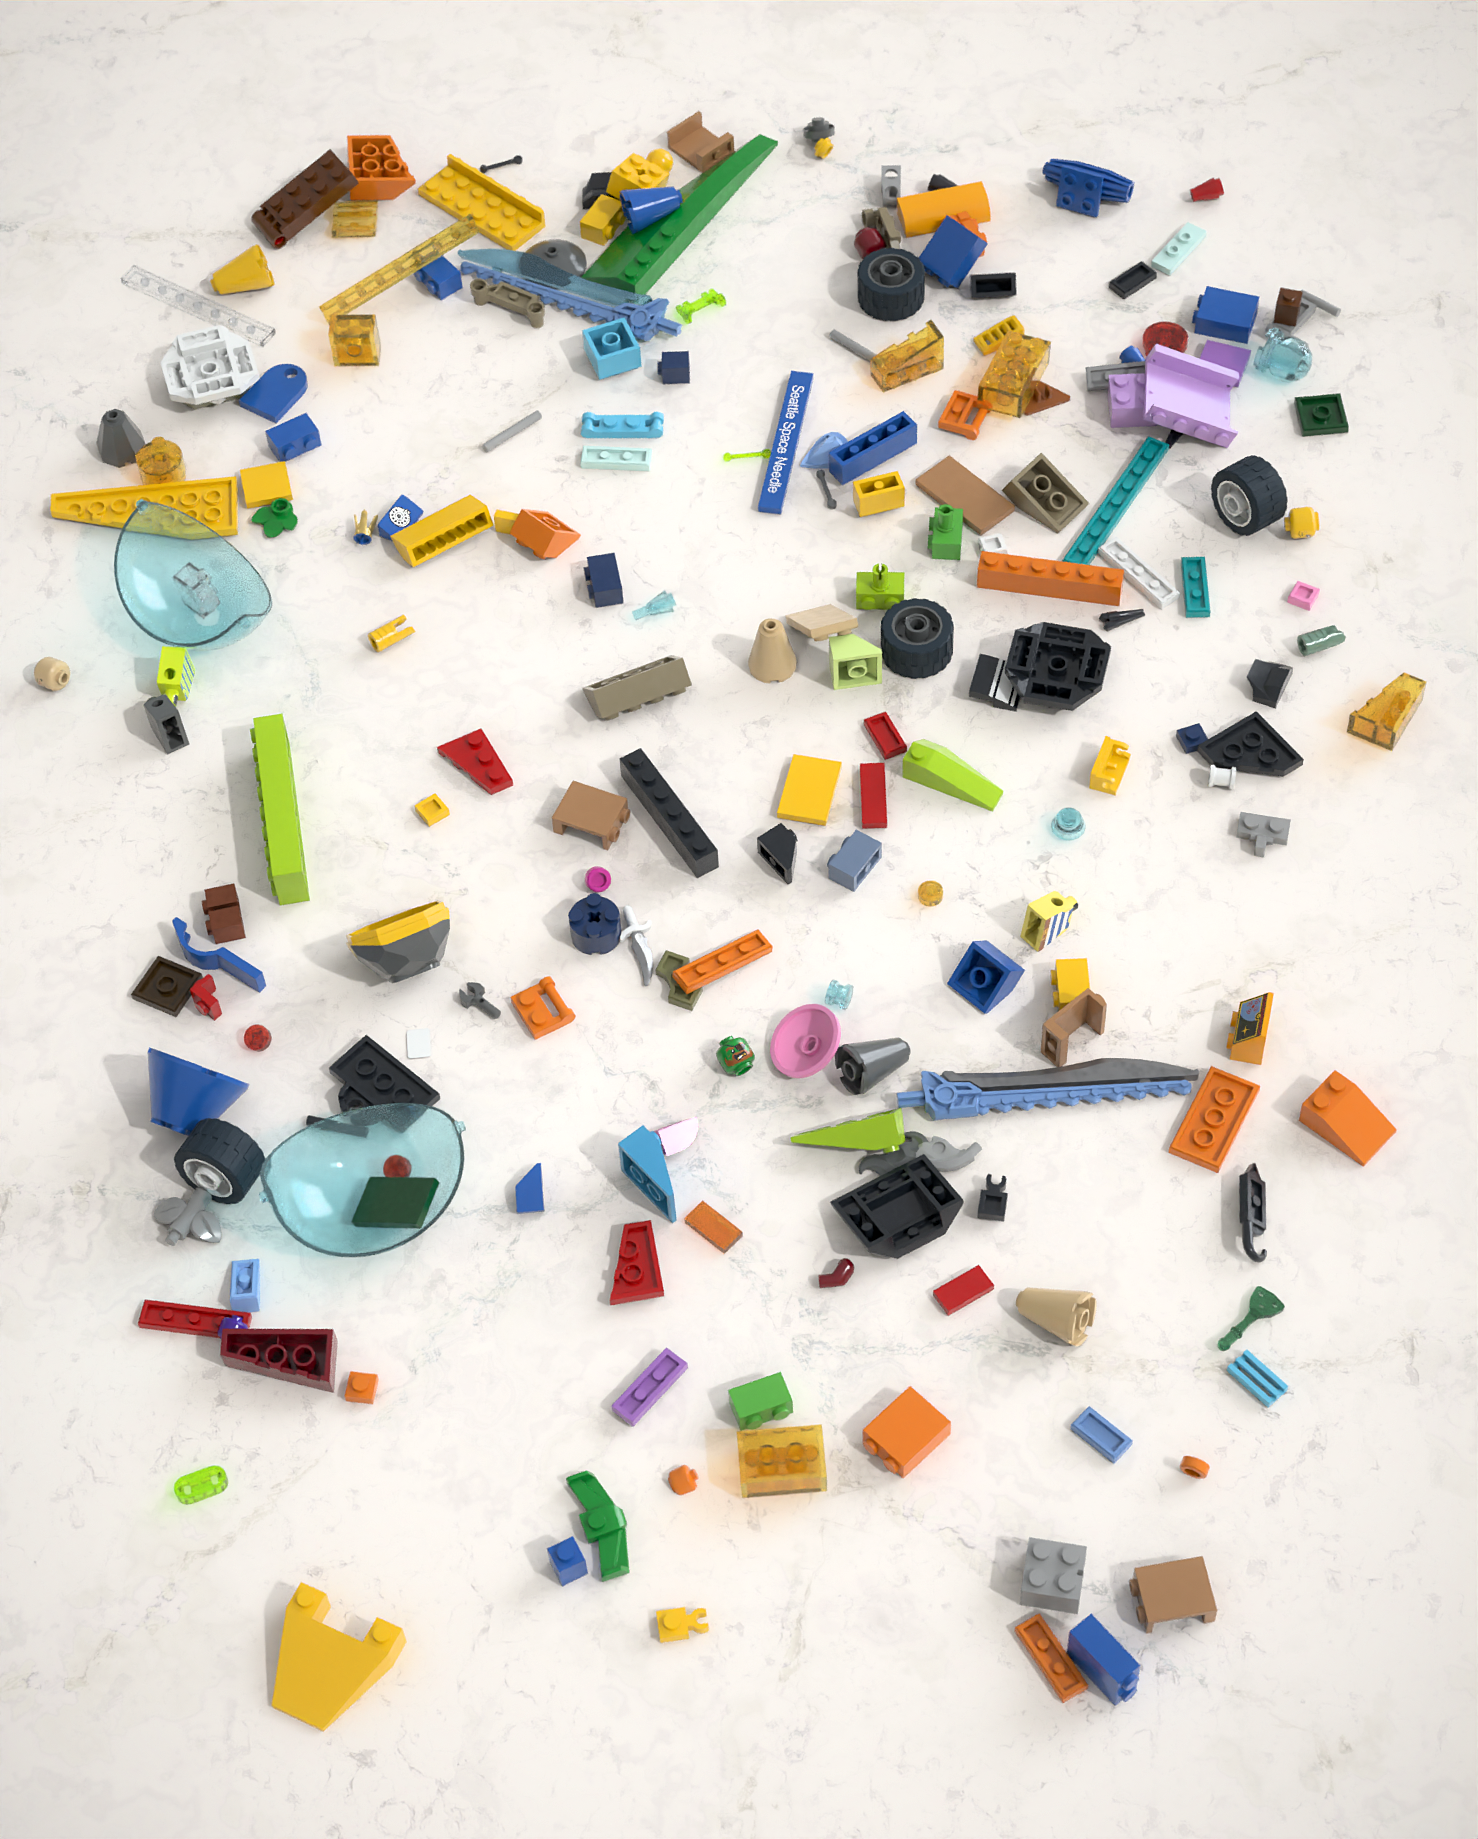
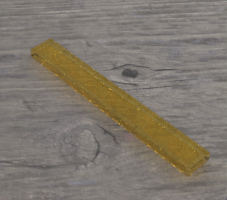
M471 214L465 216L319 306L329 325L480 233Z

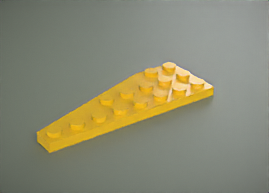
M236 476L54 493L51 494L50 511L53 518L187 539L238 535Z

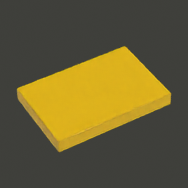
M793 754L777 810V818L826 826L842 762Z

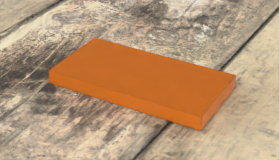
M1211 1066L1169 1147L1168 1153L1219 1173L1260 1091V1085Z

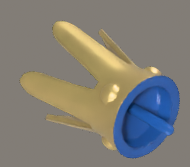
M365 509L362 511L360 523L357 522V516L354 514L356 531L353 539L355 542L361 545L372 542V532L378 515L373 517L371 524L367 528V511Z

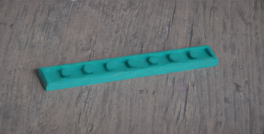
M1148 436L1062 562L1091 564L1098 554V548L1104 545L1168 452L1169 444Z

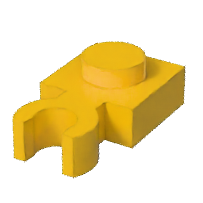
M685 1607L656 1611L660 1643L689 1639L688 1631L694 1630L697 1633L709 1631L708 1623H697V1619L707 1617L705 1608L695 1609L688 1615H686Z

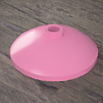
M819 1004L802 1005L789 1012L780 1021L771 1039L770 1054L775 1067L781 1073L791 1078H805L821 1071L834 1057L840 1043L841 1028L836 1015L825 1006Z

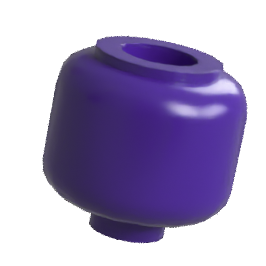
M232 1315V1318H223L217 1332L220 1339H222V1329H248V1326L242 1322L243 1318Z

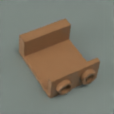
M700 111L667 131L668 148L701 173H704L734 152V136L727 132L718 138L702 126V113Z
M572 781L552 816L553 831L563 835L569 826L602 837L603 849L609 850L611 844L618 840L622 824L628 822L630 809H628V801L625 797Z
M1087 988L1043 1023L1041 1053L1055 1066L1062 1067L1067 1063L1069 1035L1084 1023H1087L1100 1036L1104 1033L1107 1009L1104 998Z
M1203 1556L1134 1568L1133 1579H1129V1586L1132 1597L1137 1596L1139 1606H1136L1137 1619L1139 1624H1144L1146 1634L1152 1633L1154 1623L1201 1615L1203 1623L1215 1622L1217 1606Z

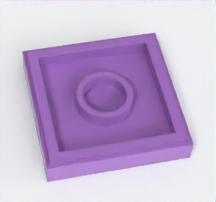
M1207 340L1200 359L1239 372V379L1234 387H1239L1251 356V350Z

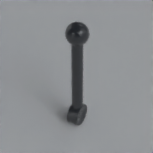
M516 155L514 159L488 166L481 165L480 172L486 173L490 169L513 163L521 164L523 162L522 156Z

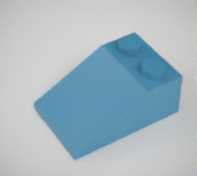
M642 1125L618 1143L621 1171L674 1223L677 1220L674 1192L661 1147L662 1142L654 1131L649 1132Z

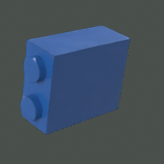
M947 215L919 256V259L923 263L926 273L931 276L935 273L939 276L937 281L946 287H949L951 284L958 289L988 243Z
M1206 286L1204 295H1199L1197 303L1199 310H1194L1193 313L1194 333L1248 344L1258 313L1260 296Z
M1090 1614L1069 1631L1067 1654L1116 1706L1120 1701L1127 1702L1136 1694L1140 1664Z

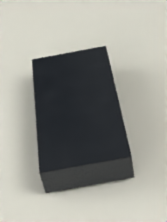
M1141 261L1110 281L1109 288L1125 300L1155 280L1157 272Z

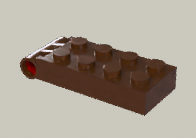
M329 149L260 205L262 210L254 212L251 221L275 249H280L359 183L351 171Z

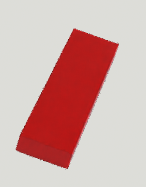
M145 1299L138 1326L144 1329L220 1338L217 1332L223 1318H232V1315L243 1318L242 1322L249 1329L252 1315L248 1312Z

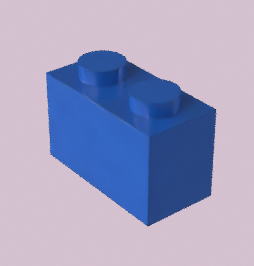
M436 248L413 260L415 278L419 282L424 283L429 292L435 294L440 300L463 288L461 272Z
M307 413L265 431L268 446L279 462H286L322 445L319 430Z

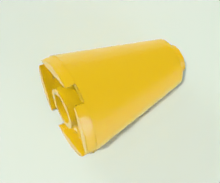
M257 244L251 246L212 274L213 278L210 279L214 291H219L221 295L269 288L274 286L275 282L272 272L267 266V259L261 247Z

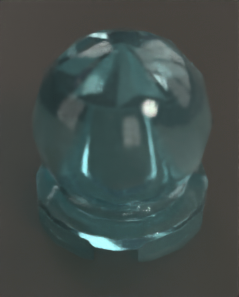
M1275 327L1271 328L1265 335L1269 339L1264 348L1259 346L1253 363L1256 366L1255 369L1262 373L1269 369L1271 375L1282 382L1292 383L1301 380L1312 367L1313 355L1309 346L1299 338H1283L1284 332Z

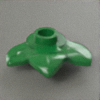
M284 498L274 500L271 506L260 508L251 519L252 523L264 525V533L268 538L280 535L284 529L294 530L298 524L297 516L293 513L292 504Z

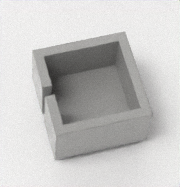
M1029 1537L1020 1605L1078 1614L1087 1546Z

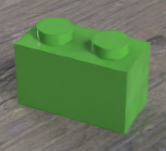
M781 1372L728 1390L729 1404L740 1431L756 1429L765 1422L782 1420L793 1413V1400Z

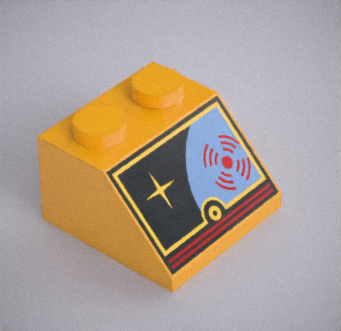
M1267 992L1241 1001L1238 1012L1233 1011L1230 1027H1235L1234 1034L1229 1033L1226 1047L1231 1049L1230 1060L1262 1064L1274 993Z

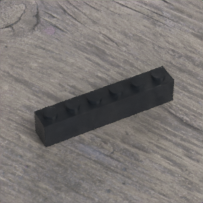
M639 748L619 758L621 777L694 875L699 878L718 868V849L644 751Z

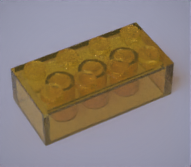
M1007 331L978 386L977 407L1021 418L1034 393V389L1037 387L1049 364L1051 341Z

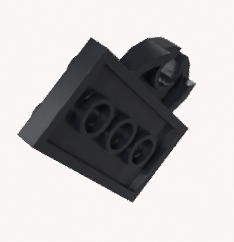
M365 1035L329 1067L330 1074L344 1084L338 1094L343 1116L348 1115L349 1110L354 1106L362 1107L361 1111L352 1113L350 1116L351 1123L366 1126L375 1124L385 1118L403 1133L441 1099L440 1093L368 1035Z

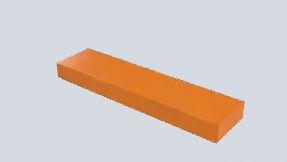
M757 929L673 971L672 977L683 991L689 994L771 953L773 946Z

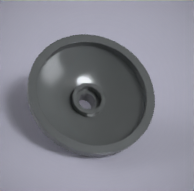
M549 239L530 247L522 256L520 267L526 281L557 290L569 287L579 281L586 271L587 262L582 249L574 243L561 239Z

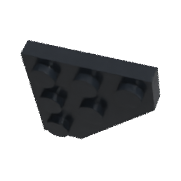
M1257 711L1199 744L1197 752L1210 765H1215L1216 768L1231 769L1236 767V771L1281 777L1301 767L1304 759Z

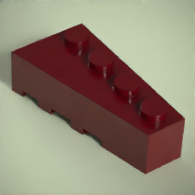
M222 1329L220 1356L225 1366L334 1393L338 1340L333 1329Z

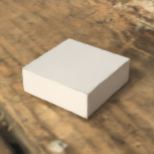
M1001 533L978 538V545L981 551L1008 554V549Z

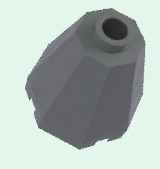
M113 409L105 412L101 418L96 442L103 463L118 468L124 467L125 463L131 461V464L137 463L147 450L141 430L124 411Z

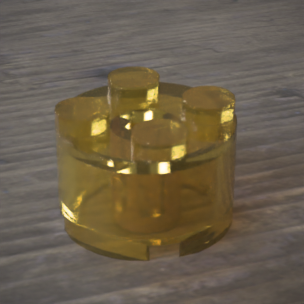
M155 437L135 454L143 485L185 481L186 466L182 451L176 443L165 440L163 437Z

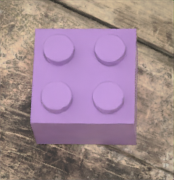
M1145 373L1109 375L1107 396L1111 428L1157 426V424L1143 420Z

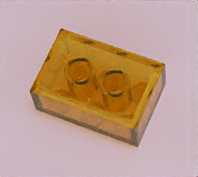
M822 1424L737 1431L742 1498L827 1491Z

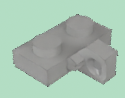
M1240 812L1236 838L1256 842L1254 856L1264 857L1266 844L1287 845L1291 819Z

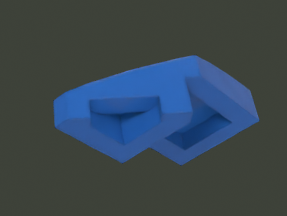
M537 1163L515 1186L517 1214L545 1212L541 1163Z

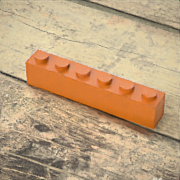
M981 551L977 572V588L1119 606L1124 570Z

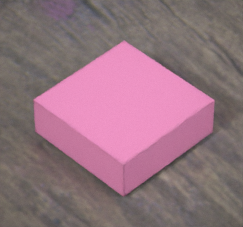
M1297 581L1288 596L1287 603L1310 611L1319 595L1320 589Z

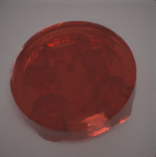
M1167 321L1150 325L1143 333L1142 344L1145 355L1148 356L1155 344L1184 353L1188 347V334L1186 330L1176 323Z

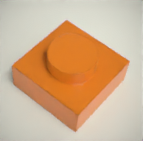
M350 1371L345 1400L373 1404L379 1381L378 1375Z

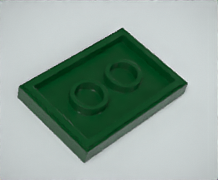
M370 1177L351 1223L355 1227L421 1229L440 1182L435 1177Z

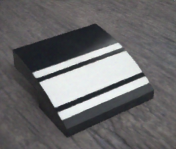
M980 654L969 689V697L993 701V708L1017 712L1020 696L1005 674L1007 661Z

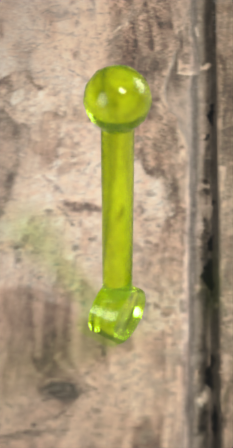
M764 449L762 452L730 454L727 452L723 455V459L728 462L731 459L760 456L770 458L771 450Z

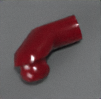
M843 1258L838 1262L833 1273L818 1275L819 1288L844 1286L854 1273L852 1261L848 1258Z

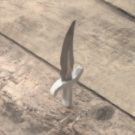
M626 905L623 908V913L628 928L621 933L620 942L623 943L627 937H632L631 947L641 965L644 985L648 986L653 972V958L644 933L649 931L652 921L648 920L646 924L638 925L632 907Z

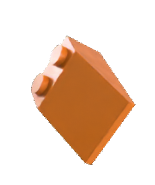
M1336 1070L1303 1102L1299 1117L1301 1123L1363 1167L1397 1130L1355 1083Z

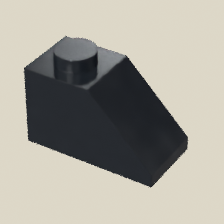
M780 823L757 837V848L761 857L789 885L793 880L798 839L791 829H787Z

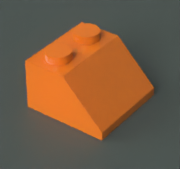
M521 509L509 533L517 538L516 542L527 548L530 547L534 550L533 554L541 559H546V557L557 558L581 536V534L549 512Z

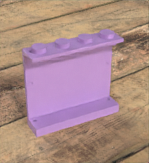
M1155 344L1145 360L1143 420L1228 448L1238 434V431L1230 428V390L1238 381L1239 372Z

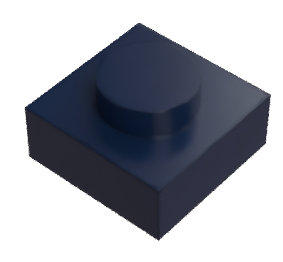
M1200 723L1176 731V737L1185 754L1197 751L1198 745L1208 740Z

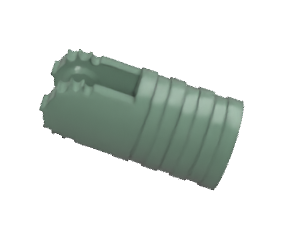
M1330 625L1329 627L1299 635L1297 644L1302 655L1307 656L1342 644L1347 637L1335 625Z

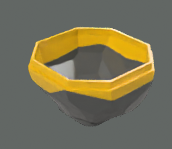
M434 901L409 909L346 935L348 940L346 945L361 963L384 979L389 980L390 983L408 979L440 966L450 931L449 909L441 901Z

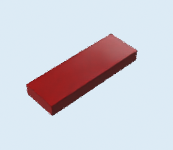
M860 763L862 829L887 828L885 763Z

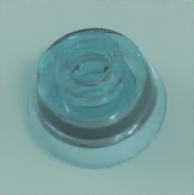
M1063 808L1053 818L1051 828L1057 837L1064 840H1074L1083 835L1086 823L1078 810Z

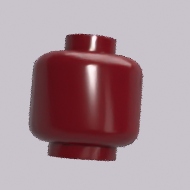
M866 227L857 232L854 247L863 259L873 251L886 249V241L876 228Z

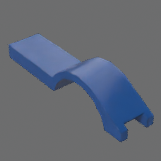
M178 917L172 920L185 958L193 966L203 970L221 968L259 993L266 987L262 971L226 948L221 947L215 951L204 952L190 947L188 943L191 936L185 932L187 923Z

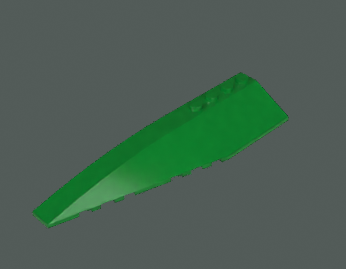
M759 134L680 188L683 202L680 203L679 209L635 234H632L627 226L584 273L581 281L637 305L776 148L778 141Z

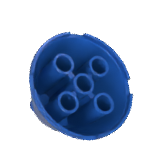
M150 1047L148 1049L152 1116L150 1122L189 1136L200 1120L205 1118L218 1119L248 1090L250 1085Z

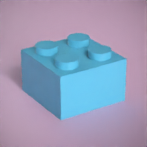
M625 317L582 330L584 350L599 380L642 367L640 346Z

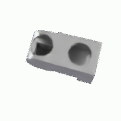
M881 165L883 205H897V198L900 197L901 165ZM887 172H895L897 177H885V174Z

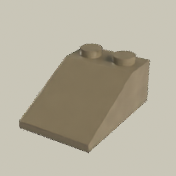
M1042 452L1001 490L1017 508L1056 533H1059L1090 504Z

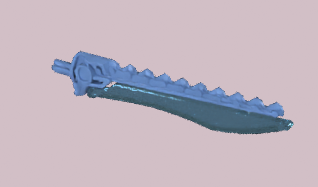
M460 249L457 252L462 259L492 268L491 270L465 261L462 262L460 270L464 275L476 272L478 279L492 278L493 284H499L500 281L541 296L540 300L545 305L557 302L556 306L561 311L573 308V313L577 317L589 314V318L593 322L606 320V323L625 317L634 337L643 341H649L659 331L676 337L681 333L682 324L664 318L667 305L670 303L668 299L658 298L653 300L650 295H640L588 281L568 273L536 255L506 249H472L463 251ZM503 271V272H506V273H510V274H513V275H516V276H519V277H522V278H526V279H529V280H532V281H535V282H539V283H542V284H545V285H548V286H551V287H555V288H558V289H561V290H564V291H567V292H571V293H574V294H577V295H580V296H584V297H587V298H590V299H593V300H596V301H600V302H603V303H606V304H609V305H613V306H616V307L613 308V307H610V306H606V305H603V304H600V303H597V302H594V301H590V300H587V299H584V298H581V297H578V296H574V295H571V294H568V293H565V292H561V291H558V290H555V289H552V288H549V287H545V286H542V285H539V284H536V283H533V282H529V281H526V280H523V279H520V278H516V277H513V276H510V275H507V274H504V273H501V272Z

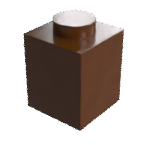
M1280 287L1273 323L1296 327L1303 291Z

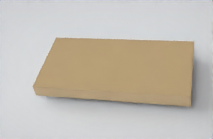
M831 604L785 615L788 625L794 627L795 630H799L802 634H806L809 638L814 639V641L826 640L829 638L828 635L837 633V635H847L852 633L851 629L858 627L856 617Z

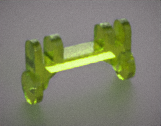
M711 288L708 290L709 294L705 291L701 293L702 298L692 303L685 301L682 303V306L677 305L676 310L683 317L684 321L690 324L692 323L691 315L694 312L712 303L720 304V306L724 307L727 303L723 294H718Z

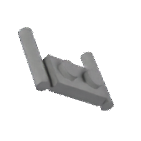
M1302 289L1301 308L1296 327L1273 323V320L1271 324L1267 325L1265 332L1302 351H1306L1309 344L1293 336L1296 331L1315 313L1316 307L1335 317L1340 315L1341 309Z

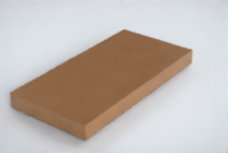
M950 455L916 479V485L941 505L948 504L953 508L963 509V522L981 536L1015 511L1014 504Z

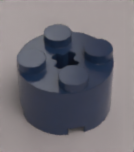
M592 893L575 903L569 911L568 918L572 942L580 952L588 955L600 952L601 955L617 947L622 930L619 909L614 902L601 897L598 893Z

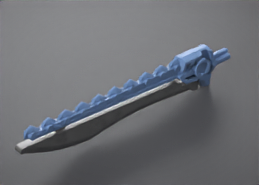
M1099 1058L1068 1066L1021 1072L955 1073L953 1071H944L939 1076L935 1072L922 1071V1090L897 1093L898 1108L924 1106L925 1112L929 1113L933 1121L976 1117L978 1114L984 1115L989 1113V1109L992 1108L1006 1113L1011 1111L1013 1106H1018L1028 1111L1033 1109L1035 1104H1041L1051 1109L1057 1105V1102H1063L1073 1107L1079 1104V1100H1086L1095 1105L1105 1097L1115 1102L1123 1100L1126 1095L1141 1100L1146 1097L1147 1093L1163 1098L1169 1094V1091H1175L1185 1096L1191 1093L1192 1084L1188 1081L1198 1080L1199 1070H1191L1176 1065L1143 1059Z

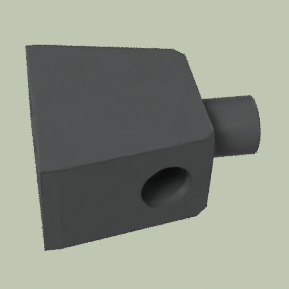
M167 695L149 698L143 706L150 726L166 753L170 754L189 745L179 711ZM165 726H171L173 728L172 731L167 734L168 730Z

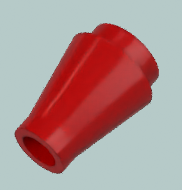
M1213 177L1190 189V194L1193 202L1219 199V196L1224 195V190L1220 178L1214 179Z

